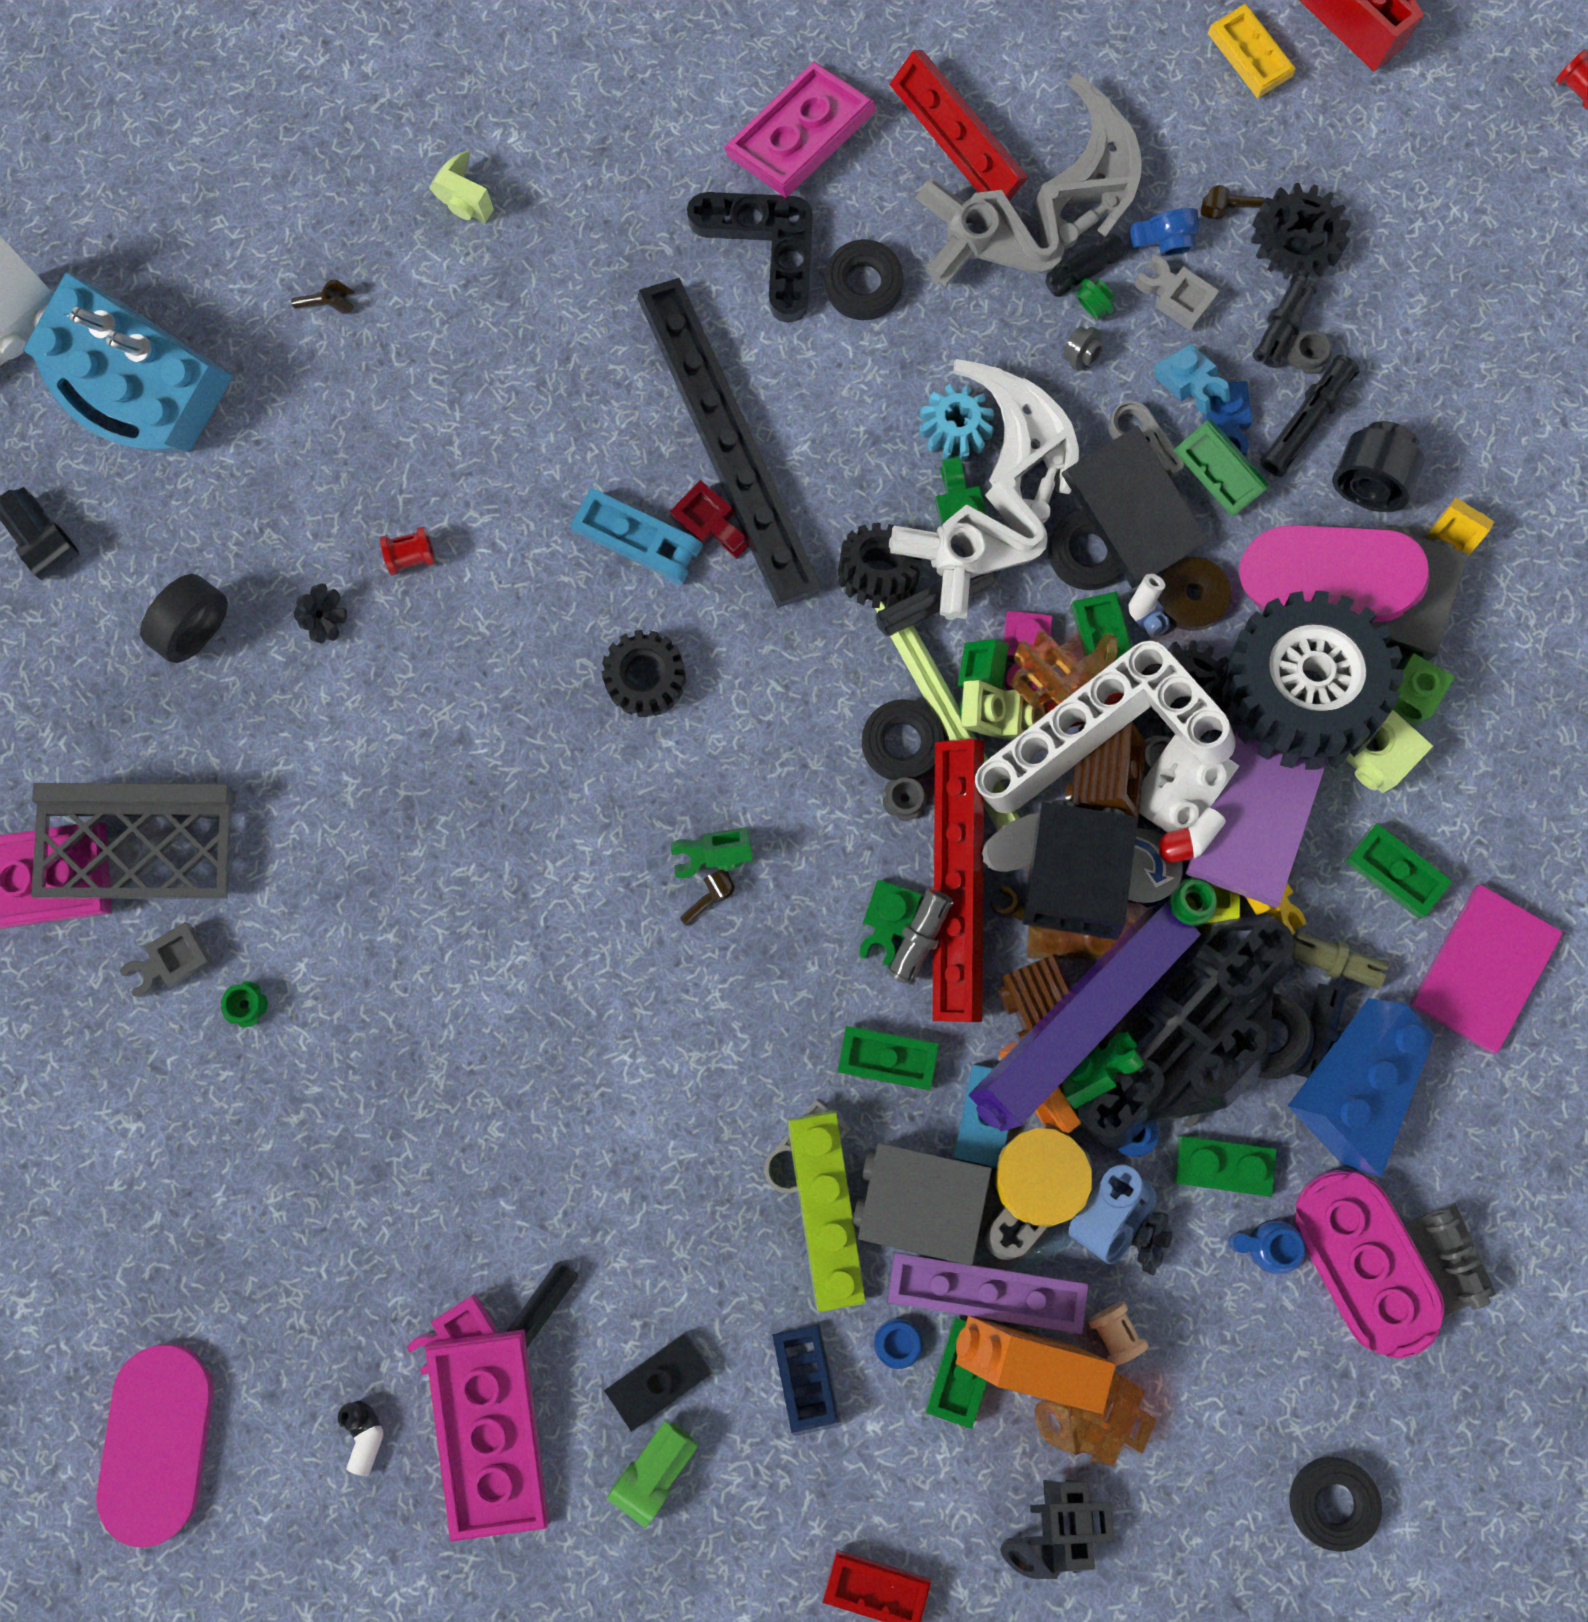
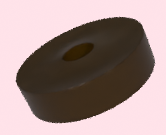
M1200 557L1183 558L1170 565L1161 576L1165 583V588L1157 600L1163 607L1164 615L1168 617L1170 624L1179 629L1187 631L1206 629L1221 618L1229 605L1231 598L1229 580L1223 570L1210 560ZM1186 589H1197L1200 593V599H1189L1186 595Z

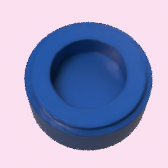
M892 1318L879 1326L874 1337V1348L883 1364L893 1369H904L913 1365L920 1357L923 1347L922 1337L912 1322L903 1318Z

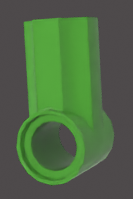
M665 1419L636 1462L631 1461L606 1499L642 1527L646 1528L671 1492L669 1487L689 1462L699 1443L677 1424Z

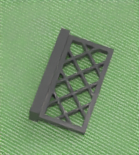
M33 783L32 801L37 804L31 897L35 899H228L231 811H234L235 792L227 784ZM50 816H70L80 828L59 846L49 836ZM78 816L93 817L84 823ZM106 816H118L129 828L107 846L92 829ZM127 817L140 818L135 823H132ZM153 817H166L176 829L155 847L140 829ZM174 817L188 818L180 824ZM201 817H219L218 835L205 847L187 831ZM87 834L103 851L82 869L66 852ZM136 834L151 852L130 869L115 852ZM183 834L199 852L178 870L162 853ZM48 844L55 850L49 856ZM218 846V855L216 860L210 854V852H212ZM61 857L78 873L62 888H46L47 869ZM110 857L126 875L111 888H100L89 875ZM158 857L174 875L160 888H149L137 875ZM206 857L217 868L216 888H196L185 875ZM85 880L92 888L76 887ZM133 880L140 888L124 887ZM181 880L188 888L172 887Z

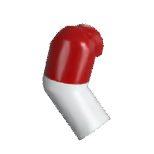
M1205 809L1193 826L1168 832L1160 839L1158 843L1160 857L1168 863H1177L1199 857L1226 823L1225 818L1214 809Z

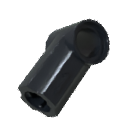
M25 487L16 490L9 489L0 495V521L18 544L15 548L17 554L37 578L43 581L80 555L67 534L55 522L49 519L44 509Z

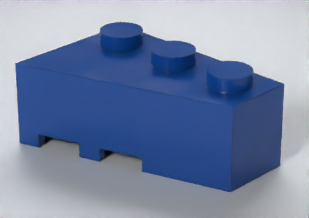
M1368 998L1340 1035L1337 1042L1334 1043L1288 1104V1107L1343 1166L1382 1178L1434 1039V1034L1407 1004Z

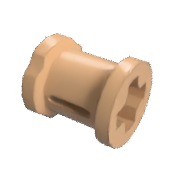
M1125 1301L1115 1303L1088 1319L1091 1329H1097L1110 1354L1107 1360L1115 1363L1116 1366L1134 1359L1149 1347L1146 1339L1139 1338L1126 1314L1128 1307Z

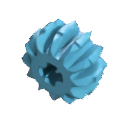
M950 383L945 387L944 396L933 391L929 396L928 402L930 406H923L920 410L919 417L924 423L920 425L919 434L921 437L930 438L927 444L929 452L936 451L940 447L944 448L942 454L944 460L951 458L952 451H957L958 456L963 462L968 460L969 449L980 454L985 447L984 440L991 439L994 428L989 424L994 418L993 409L983 408L986 402L984 393L973 398L970 397L971 387L969 384L962 388V393H956ZM957 418V422L962 425L964 424V426L957 427L955 421H950V419Z

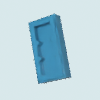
M973 1064L971 1066L953 1158L997 1168L999 1155L1006 1145L1008 1130L1001 1132L998 1128L988 1125L979 1116L976 1109L977 1104L968 1096L993 1070L992 1068Z

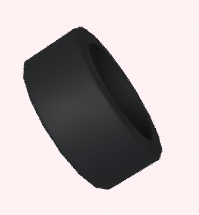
M191 573L179 577L168 584L148 607L140 627V636L143 642L169 662L180 663L190 659L201 651L220 628L227 613L228 601L226 596L199 575Z

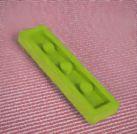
M832 1110L787 1118L816 1309L818 1312L865 1304L837 1114Z

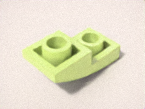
M980 680L966 681L963 687L961 727L991 737L1013 741L1046 715L1043 707L1044 700L1020 689L1003 691Z

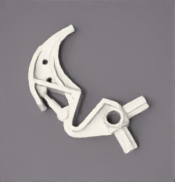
M956 359L954 362L953 373L969 377L984 385L992 392L1001 408L1005 426L1004 444L989 479L992 488L985 496L1012 529L965 505L942 526L938 527L936 533L893 526L892 537L889 539L890 553L931 560L932 567L936 568V572L943 576L940 615L945 616V619L948 620L967 618L970 578L1029 563L1042 554L1046 549L1048 540L1043 523L1050 516L1048 503L1054 486L1056 492L1070 494L1071 489L1061 473L1079 460V447L1073 425L1063 409L1045 391L1031 381L1017 377L1002 369ZM1023 407L1028 408L1031 414H1025ZM1031 442H1035L1038 446V449H1033L1031 447ZM1043 460L1048 471L1045 478L1041 479L1035 500L1022 499L1020 490L1021 477ZM951 544L959 545L964 550L966 557H960L954 553Z

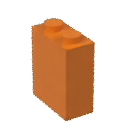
M968 1316L966 1326L959 1333L956 1343L957 1359L955 1364L997 1387L1100 1414L1104 1412L1116 1366L1115 1363L1065 1341L973 1316Z

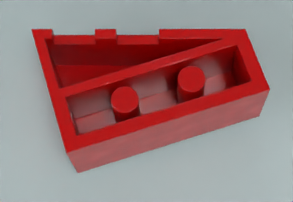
M1299 0L1373 72L1403 49L1424 16L1416 0Z

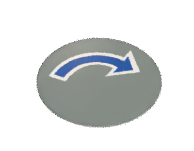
M1137 828L1128 897L1129 900L1144 903L1159 901L1169 896L1177 888L1182 877V861L1177 863L1165 862L1160 857L1158 843L1163 835L1149 829Z

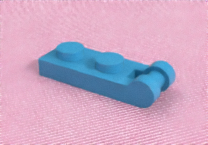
M590 488L570 525L572 532L645 566L678 585H683L689 573L686 568L691 558H697L703 547V544L695 537L593 488ZM665 543L676 548L671 560L660 555Z

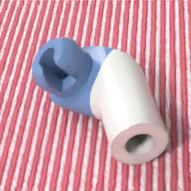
M1147 574L1129 602L1128 609L1140 628L1146 629L1150 636L1158 637L1164 634L1170 626V621L1164 615V609L1157 600L1165 588V583L1159 576Z

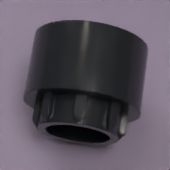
M1389 421L1374 422L1368 427H1363L1362 430L1353 433L1348 439L1332 477L1335 490L1347 501L1371 511L1394 512L1404 508L1411 497L1425 461L1424 455L1418 447L1420 443L1418 438L1408 428Z

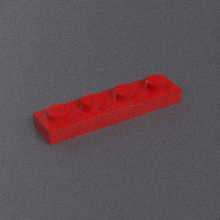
M913 50L889 85L978 193L1002 190L1010 201L1029 177L924 50Z

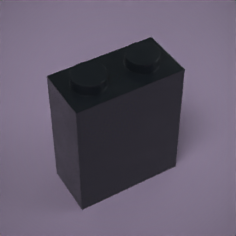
M1056 800L1051 803L1042 802L1036 825L1022 924L1118 940L1126 921L1138 817L1128 816L1122 810L1115 808H1102L1098 811L1079 808L1077 804L1067 800Z

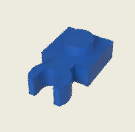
M1227 382L1230 400L1224 402L1218 396L1208 397L1210 399L1211 412L1208 414L1202 413L1203 423L1211 417L1245 456L1248 452L1249 443L1246 436L1240 432V429H1248L1252 424L1248 382Z

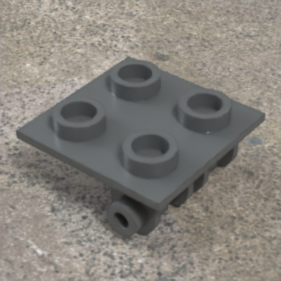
M1456 1203L1403 1224L1441 1292L1444 1301V1316L1470 1305L1472 1309H1479L1491 1303L1489 1297L1497 1294Z

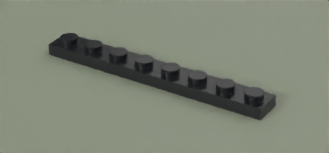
M680 277L640 289L637 298L777 608L818 594L821 588L819 581Z

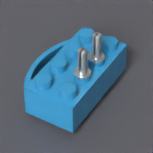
M66 272L23 349L24 352L35 359L40 374L51 394L74 420L104 439L149 452H191L234 377L95 284ZM68 380L76 392L100 412L121 422L137 426L139 428V435L136 438L125 437L97 424L80 408L64 381Z

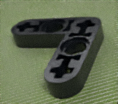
M703 192L693 196L687 206L689 227L698 236L705 238L772 241L769 280L770 311L776 319L782 322L791 323L801 319L807 311L809 299L813 214L809 203L801 197L788 196L785 198L782 195ZM704 208H712L713 215L710 217V222H702L701 220ZM725 208H731V224H725ZM745 209H756L761 213L762 219L754 226H746L740 223L738 216ZM769 210H775V226H769ZM790 212H798L797 226L788 225ZM786 251L798 252L803 258L801 265L794 269L783 267L778 260ZM785 281L793 282V297L796 301H793L792 308H785L783 305Z

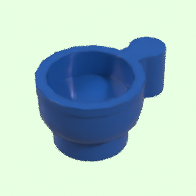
M1195 208L1170 210L1155 215L1147 221L1129 225L1133 250L1159 245L1161 256H1171L1187 253L1196 248L1194 237L1198 233L1199 221L1198 210Z
M1278 1219L1267 1220L1259 1224L1252 1232L1251 1237L1242 1233H1233L1228 1240V1244L1233 1251L1239 1253L1250 1251L1255 1264L1262 1270L1272 1274H1285L1297 1269L1303 1261L1306 1251L1305 1242L1300 1232L1291 1224Z

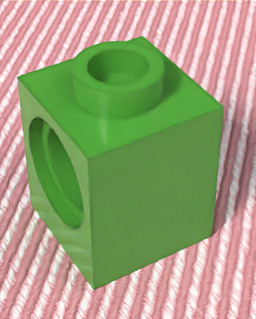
M1413 653L1396 667V669L1404 670L1403 683L1397 691L1401 694L1393 710L1407 723L1416 727L1433 716L1455 676Z

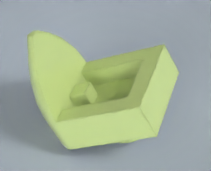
M467 150L449 159L440 168L429 188L458 217L465 220H470L473 217L486 223L494 208L487 189L464 178L470 157V152Z

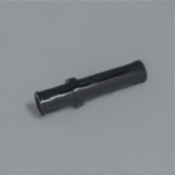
M1337 355L1318 383L1309 386L1305 392L1306 399L1286 424L1266 454L1261 457L1260 464L1264 469L1277 477H1283L1286 474L1287 469L1306 443H1308L1328 414H1333L1340 406L1339 398L1353 379L1360 373L1359 366L1355 361L1347 356Z

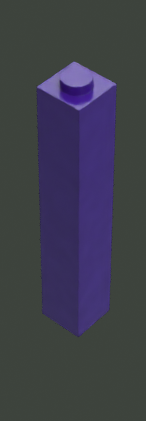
M1169 899L1148 909L971 1091L968 1096L977 1104L976 1109L979 1116L988 1125L998 1128L1001 1132L1021 1126L1201 935L1194 926L1182 923L1173 915L1169 906Z

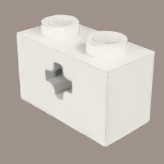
M1175 734L1142 781V786L1140 787V810H1138V813L1166 832L1191 827L1205 809L1212 806L1239 765L1230 759L1215 765L1202 763Z

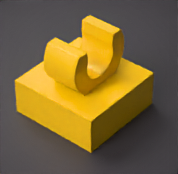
M1455 497L1432 525L1426 538L1429 540L1447 541L1455 546V550L1467 553L1469 556L1489 533L1495 521Z

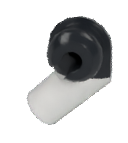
M363 1401L349 1402L344 1404L338 1412L339 1426L345 1427L355 1440L346 1469L356 1475L369 1476L383 1439V1429L371 1406Z

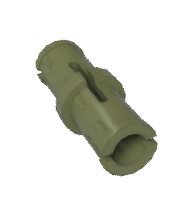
M1296 930L1293 934L1295 960L1326 970V976L1334 979L1343 976L1371 986L1376 990L1382 986L1387 974L1381 973V971L1388 970L1387 961L1350 950L1349 944L1342 941L1333 944L1305 934L1300 930Z

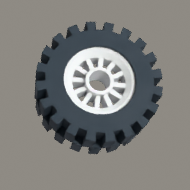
M1316 590L1312 600L1306 602L1303 591L1290 593L1284 607L1279 598L1268 602L1262 615L1256 611L1248 619L1245 629H1241L1225 667L1223 680L1226 681L1221 691L1222 703L1231 702L1226 712L1230 725L1240 721L1243 723L1238 737L1246 745L1254 738L1258 740L1261 745L1256 754L1268 760L1271 752L1275 751L1283 755L1280 765L1288 768H1293L1298 758L1305 759V770H1318L1326 757L1331 767L1342 764L1349 753L1355 757L1365 749L1369 741L1374 739L1395 707L1401 694L1397 691L1403 683L1404 670L1395 669L1402 659L1399 646L1387 649L1386 645L1393 635L1390 629L1385 624L1376 630L1371 625L1376 614L1367 607H1365L1360 615L1351 611L1350 608L1354 599L1342 595L1336 605L1328 603L1329 592ZM1303 671H1314L1321 676L1323 681H1312L1305 676Z

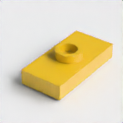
M1246 3L1211 24L1208 35L1257 99L1293 77L1296 70L1295 66Z

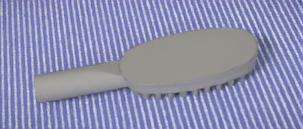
M1039 813L1029 814L1010 822L999 829L986 842L982 855L984 858L983 862L987 864L988 868L994 871L1008 872L1031 864Z

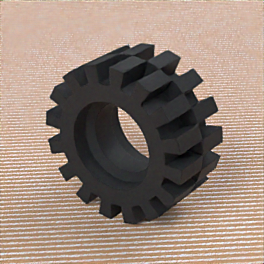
M873 523L872 530L870 531L866 525L859 526L857 534L852 530L847 535V541L844 540L842 543L838 567L839 584L841 588L846 586L845 594L851 598L858 594L857 603L864 605L868 599L872 600L871 608H880L881 601H885L888 607L896 603V598L898 601L907 598L909 594L913 595L916 591L922 558L890 553L889 539L892 537V528L895 525L888 524L887 530H882L881 523ZM869 561H883L895 568L891 570H877L865 563Z
M635 630V636L628 638L626 633L620 636L621 642L618 645L614 642L608 648L610 654L608 657L604 655L602 661L604 671H601L602 679L612 701L617 707H622L624 712L630 715L632 712L637 713L638 717H646L648 713H653L654 716L662 714L660 710L666 707L668 710L675 705L674 700L676 698L680 699L683 694L682 687L683 684H686L685 666L677 646L674 647L669 638L664 636L662 639L659 637L658 632L651 630L649 635L643 634L642 630ZM641 658H649L656 661L662 669L660 681L656 686L648 690L636 689L627 681L628 668L634 661Z

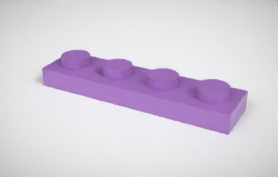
M894 1252L887 1302L1082 1334L1088 1284L980 1265L969 1266L943 1259Z

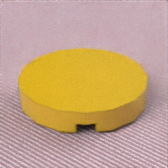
M1035 1128L1015 1136L1002 1149L998 1158L997 1171L995 1172V1186L1002 1204L1015 1218L1025 1223L1029 1222L1033 1225H1040V1227H1052L1071 1220L1085 1207L1092 1190V1170L1085 1152L1071 1137L1055 1129Z

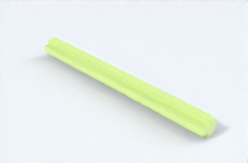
M881 601L880 608H875L877 613L887 607L886 602ZM914 625L890 636L929 708L938 718L947 740L976 739L973 731L961 727L960 708ZM984 753V762H986L988 758ZM1000 781L995 784L992 793H1001L1005 790ZM984 799V807L997 831L1020 818L1016 810L1011 813L995 811Z

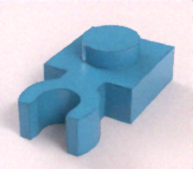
M1191 343L1154 365L1157 380L1180 401L1185 400L1191 395L1195 397V406L1201 413L1208 414L1211 412L1210 399L1208 398L1210 396H1218L1224 402L1230 400L1229 385L1224 379L1218 377L1217 366Z

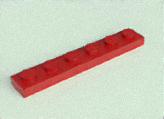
M976 739L935 742L934 891H940L954 900V904L951 906L936 936L939 939V943L936 949L933 950L932 1021L982 1022V851L984 848V798L975 785V776L978 769L984 763V741Z

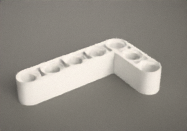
M1144 641L1128 650L984 762L976 773L975 785L986 802L995 811L1011 813L1022 807L1151 706L1202 763L1215 765L1228 760L1236 746L1235 737L1226 715L1172 654L1159 642ZM1151 664L1162 665L1160 670L1153 675L1146 676L1141 674L1145 667ZM1113 693L1124 694L1118 703L1114 705L1104 704L1105 699ZM1187 696L1192 698L1191 702L1181 709L1170 708L1171 703L1179 697ZM1081 721L1086 722L1081 732L1072 735L1066 734L1072 724ZM1209 730H1219L1222 732L1218 740L1212 743H1202L1199 741L1200 737ZM1042 750L1048 751L1047 757L1038 764L1029 763L1034 753ZM1003 779L1011 780L1006 790L1001 793H992L997 782Z

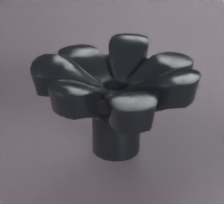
M324 583L312 586L310 595H300L296 602L297 607L294 610V617L298 622L299 628L309 630L310 640L321 644L326 640L335 641L339 636V630L335 623H345L347 619V610L335 607L341 598L339 592L336 589L328 590Z
M1153 1212L1150 1215L1148 1223L1140 1227L1131 1243V1246H1135L1138 1249L1137 1262L1142 1264V1270L1152 1276L1155 1275L1157 1267H1160L1163 1260L1161 1247L1168 1248L1172 1240V1232L1164 1231L1168 1225V1214Z

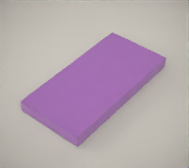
M1240 721L1234 733L1236 746L1229 758L1239 767L1210 807L1219 812L1225 818L1226 823L1199 857L1190 860L1186 875L1277 908L1281 903L1328 758H1325L1318 770H1305V759L1300 758L1297 759L1293 768L1281 766L1280 762L1283 755L1272 751L1268 760L1256 754L1261 745L1258 740L1254 738L1246 745L1238 737L1243 725Z

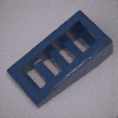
M820 1324L772 1334L791 1433L794 1436L841 1426ZM813 1342L814 1352L792 1357L787 1356L786 1348ZM817 1362V1372L792 1377L790 1368ZM821 1383L822 1392L796 1397L795 1388ZM825 1403L827 1412L801 1417L799 1408Z

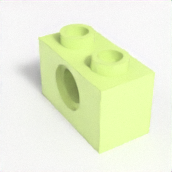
M1392 710L1374 737L1378 744L1377 752L1370 751L1365 747L1355 757L1349 753L1345 760L1356 769L1355 776L1363 785L1371 790L1378 789L1385 793L1397 786L1433 745Z

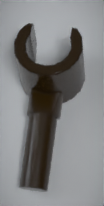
M1216 185L1203 198L1200 213L1203 217L1221 219L1225 216L1227 207L1261 208L1264 198L1237 196L1236 194H1230L1227 187Z
M332 279L325 284L322 292L294 297L291 299V304L294 309L314 305H329L342 314H348L353 310L354 305L344 298L348 294H354L355 291L342 282Z
M721 869L703 879L710 893L702 896L700 900L680 917L686 926L705 909L711 907L714 903L730 897L734 893L735 885L728 871Z
M1006 886L999 887V892L1009 896L1013 903L1009 908L1001 909L996 904L990 902L993 913L1001 918L1013 916L1023 921L1025 907L1018 904V897L1015 891ZM1031 926L1044 935H1047L1050 931L1047 928Z

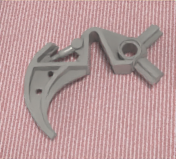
M1075 72L1067 84L1079 94L1089 109L1091 115V135L1086 149L1079 159L1061 174L1044 183L1034 201L1041 248L1038 247L1002 190L975 193L972 198H969L964 203L932 177L923 184L915 199L948 224L946 229L948 242L926 268V273L932 276L931 281L936 285L941 283L946 287L968 258H979L1031 273L1043 274L1052 271L1061 261L1064 250L1073 247L1078 236L1097 223L1100 216L1104 213L1109 214L1097 230L1104 237L1109 235L1124 216L1135 197L1142 172V158L1137 137L1128 120L1124 119L1111 101L1081 75ZM1109 145L1115 146L1116 149H1117V151H1115V152L1110 151L1109 148H1108V146H1109ZM1101 202V206L1094 211L1089 210L1072 224L1059 217L1064 206ZM975 223L984 230V233H973L966 224Z

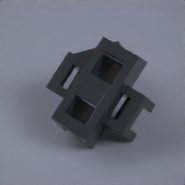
M1065 1479V1482L1043 1480L1045 1504L1030 1505L1031 1513H1041L1043 1536L1005 1539L1000 1548L1001 1555L1014 1570L1032 1579H1057L1059 1574L1073 1571V1573H1081L1094 1570L1093 1543L1114 1542L1111 1502L1090 1503L1088 1482ZM1092 1511H1099L1101 1534H1094ZM1063 1512H1068L1070 1535H1065ZM1013 1551H1017L1026 1556L1031 1561L1033 1566H1029L1020 1561L1015 1556Z

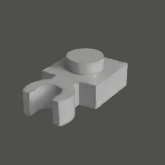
M1153 255L1148 268L1156 272L1158 277L1149 278L1140 272L1134 284L1143 293H1157L1160 297L1155 307L1191 332L1215 301L1219 290L1184 266L1177 275H1174L1170 272V267L1165 259Z

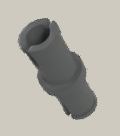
M927 888L926 895L912 923L905 925L902 931L905 938L891 966L887 970L890 976L905 984L907 982L909 985H914L929 950L936 949L939 943V939L936 936L951 906L954 904V900L940 891H934L932 888Z

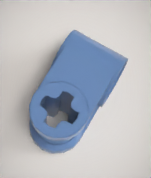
M1117 1165L1110 1168L1103 1175L1102 1180L1087 1200L1085 1207L1073 1217L1069 1226V1236L1107 1264L1112 1265L1118 1262L1128 1251L1134 1236L1149 1214L1154 1210L1156 1205L1154 1187L1130 1166ZM1114 1181L1119 1183L1117 1187L1113 1185ZM1127 1189L1133 1191L1129 1197L1124 1195ZM1140 1199L1144 1201L1143 1205L1139 1203Z

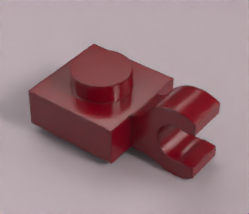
M701 480L669 511L671 517L693 537L698 539L703 546L714 537L735 559L749 547L744 542L746 537L728 522L734 515L733 508Z

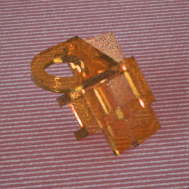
M1042 629L1038 631L1034 644L1031 646L1025 640L1019 642L1014 660L1022 669L1016 671L1011 686L1034 709L1051 698L1059 705L1115 661L1117 637L1113 634H1105L1093 653L1078 660L1071 653L1076 645L1072 640L1059 646ZM1056 666L1065 676L1061 677L1053 667ZM1032 680L1039 689L1034 692L1026 683Z
M1115 1371L1103 1414L1085 1411L1046 1399L1037 1403L1034 1410L1037 1428L1049 1444L1076 1456L1080 1453L1092 1455V1462L1112 1467L1115 1466L1122 1447L1143 1454L1157 1419L1139 1408L1145 1390ZM1113 1403L1114 1405H1113L1112 1410H1111V1412H1110V1414H1109V1417H1108L1107 1421H1105V1418H1106L1107 1413H1108V1411H1109V1409H1110V1406H1111V1404ZM1047 1410L1052 1412L1058 1419L1061 1427L1060 1435L1054 1433L1048 1425L1046 1419ZM1135 1421L1141 1422V1425L1134 1440L1129 1435Z

